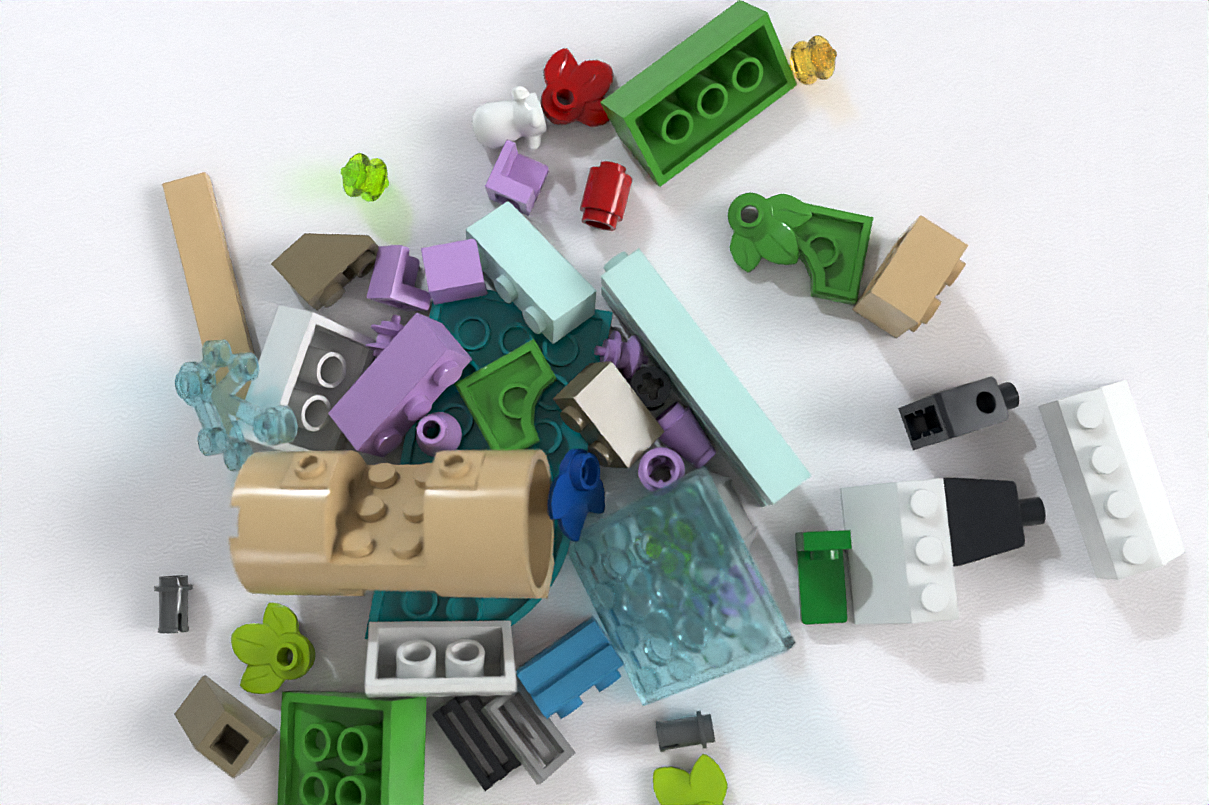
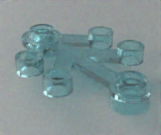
M225 339L210 340L203 344V359L200 363L191 361L185 362L181 366L179 373L175 377V388L179 397L186 404L195 408L203 428L199 431L197 438L199 449L203 455L211 456L223 453L225 465L230 471H238L242 468L253 452L250 445L244 439L237 419L252 426L256 438L270 446L290 443L295 439L297 420L290 407L280 405L261 409L235 395L248 381L255 380L258 377L259 363L252 352L232 354L231 347ZM228 366V374L216 385L214 374L219 368ZM211 405L215 409L222 428L218 427Z

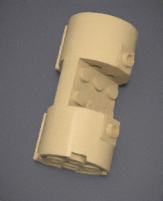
M443 450L436 452L433 463L422 465H392L389 463L367 465L363 457L356 451L255 452L245 461L240 469L230 507H239L238 537H229L230 552L235 572L243 587L252 594L364 596L366 590L435 591L441 597L548 599L555 564L553 558L554 520L549 518L547 510V499L552 484L549 463L542 450Z

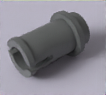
M187 575L159 577V585L154 586V591L159 592L158 633L168 634L178 633V631H189L188 590H192L193 585L188 584Z
M696 711L697 716L664 722L657 721L656 729L660 752L702 744V749L707 748V743L715 742L711 714L701 715V711Z

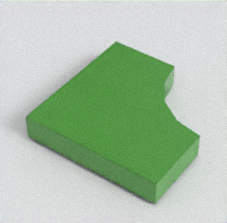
M804 203L811 211L812 217L803 225L794 228L793 231L798 242V258L804 263L811 279V296L855 305L858 299L874 217Z
M533 339L456 382L454 385L491 450H526L540 442L535 428L536 406L543 392L556 382L557 378L536 341Z

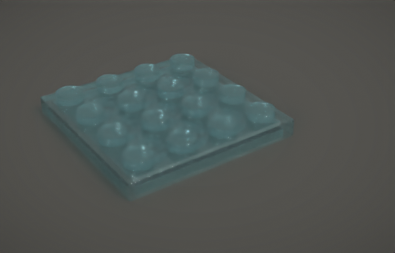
M706 466L580 530L579 541L570 542L568 555L614 648L624 661L623 667L643 706L784 653L796 645Z

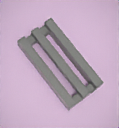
M520 679L516 680V691L513 694L497 695L494 700L481 709L536 784L543 783L576 753L551 719L544 717ZM514 695L517 697L558 751L559 755L555 758L537 733L512 703L511 697ZM502 707L546 765L544 768L541 767L498 708Z

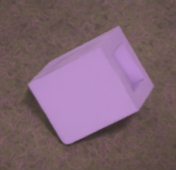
M506 140L485 185L488 197L502 205L509 201L519 212L529 216L547 178L549 169L548 166L519 154L516 143Z
M475 239L421 248L428 290L434 305L487 295Z
M402 245L379 246L367 298L403 311H428L431 296L429 292L414 287L420 261L415 257L409 256L408 247Z

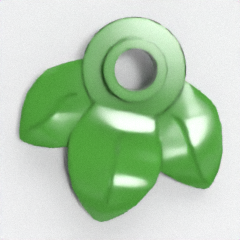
M744 193L736 197L728 209V221L734 230L730 243V251L734 261L748 273L755 269L762 257L779 265L796 264L799 257V248L793 229L803 225L812 217L809 208L802 201L788 194H777L767 199L757 193ZM747 207H754L758 210V218L752 223H746L742 220V212Z

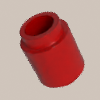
M602 161L600 167L590 168L580 205V211L583 212L582 223L601 230H616L617 222L623 220L633 181L632 177L625 173L626 168L614 162Z

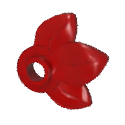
M566 48L555 52L547 61L543 71L547 87L541 95L540 104L545 117L557 125H566L578 121L590 127H597L609 122L610 120L600 102L605 99L604 96L613 82L612 67L599 60H587L578 64L572 53ZM557 97L566 99L570 104H561Z

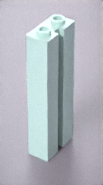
M637 249L629 256L623 251L608 261L603 267L606 273L601 275V284L603 285L601 287V295L631 335H637L640 338L643 351L655 367H659L667 373L673 391L685 407L689 406L703 431L760 507L773 505L811 477L641 250Z

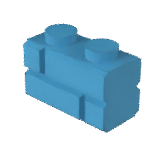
M592 615L519 666L515 672L544 717L547 719L557 713L560 719H562L583 704L579 696L593 686L601 692L621 677L617 669L624 665V660Z

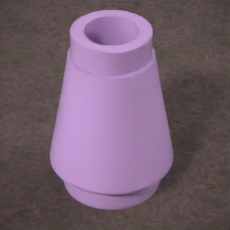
M676 401L656 418V421L665 431L658 439L686 461L692 463L696 469L701 468L716 454L717 451L711 445L710 440L689 406L683 408Z
M431 413L418 423L416 430L417 444L425 454L431 457H435L436 452L443 450H456L461 442V427L458 421L447 413ZM436 423H438L441 427L439 436L435 439L427 437L428 429L434 428Z
M659 447L648 451L642 457L638 467L640 481L648 490L658 494H665L675 490L681 484L685 474L683 460L675 451ZM665 467L670 470L671 477L668 481L663 482L661 479L657 481L654 478V473L658 468Z

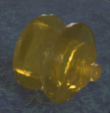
M820 35L813 36L808 42L799 41L793 45L790 55V68L796 78L805 85L813 84L817 79H829L835 70L837 52L824 37Z

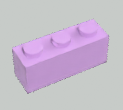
M416 312L328 414L356 451L385 457L400 445L402 437L416 421L429 413L433 402L442 392L460 378L462 370L472 358L442 323Z

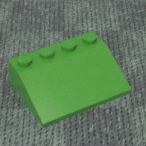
M282 692L277 805H424L427 697L367 698L365 692Z

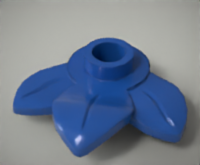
M574 448L567 452L560 464L559 475L554 478L547 499L549 518L558 521L560 530L572 542L579 541L588 512L601 514L605 511V493L602 480L600 479L599 461L594 454L588 453L581 448Z

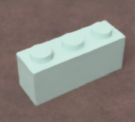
M509 201L466 228V240L475 239L477 242L482 272L484 271L490 277L497 293L505 302H513L522 311L525 322L536 334L542 332L554 344L594 315L597 291Z

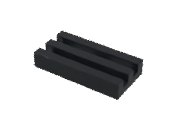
M455 696L431 715L484 791H487L494 783L503 779L509 772L522 764L481 711L485 706L479 696ZM467 700L507 756L509 760L506 763L502 764L461 706L464 701ZM452 711L491 766L493 769L491 774L487 773L447 714Z

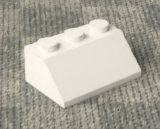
M279 305L232 435L280 451H341L346 436L328 413L372 364L374 358L372 356L373 350L365 346L366 344L375 343L376 340L316 313Z
M943 478L840 488L844 530H851L852 549H846L854 624H912L959 620Z
M511 621L369 622L365 695L367 698L511 695L516 691Z

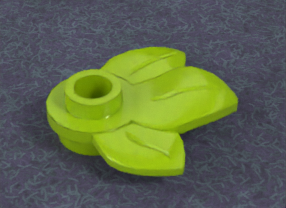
M269 603L263 616V624L250 623L242 625L231 635L233 652L241 662L248 664L242 676L240 686L245 691L253 694H268L277 691L285 680L298 679L307 674L315 661L314 646L304 635L300 634L297 616L289 607L279 603ZM288 649H291L293 652L291 664L287 660Z
M702 754L697 759L690 773L676 767H659L653 771V789L661 805H724L723 801L728 785L725 775L713 758L706 754Z

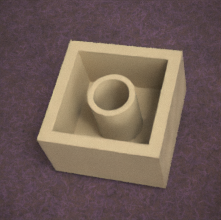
M920 215L897 239L852 310L895 338H898L908 330L915 332L922 323L927 324L940 306L941 301L935 298L936 295L938 296L946 285L950 287L964 269L966 263L960 260L969 245Z

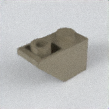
M304 233L275 259L271 265L310 306L318 311L323 306L328 308L334 305L344 295V287L356 276L361 278L367 275L374 268L379 246L369 235Z
M206 675L201 677L174 714L195 750L233 779L251 768L278 731V729Z

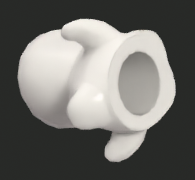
M522 86L513 88V101L504 100L485 103L475 111L472 119L475 136L483 146L490 149L503 147L506 140L513 142L520 137H525L527 148L534 151L540 145L541 135L547 131L545 118L537 95L529 93Z

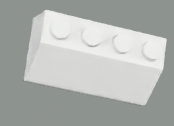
M1120 381L1040 405L1039 409L1096 578L1119 580L1162 567L1184 554L1185 549L1127 381Z

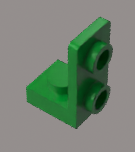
M851 530L795 533L801 622L805 625L845 623L848 620L843 549H852Z

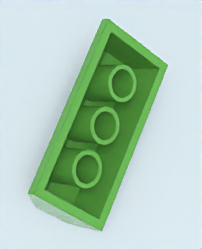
M738 0L600 103L619 138L652 180L661 187L797 86V83L768 12Z

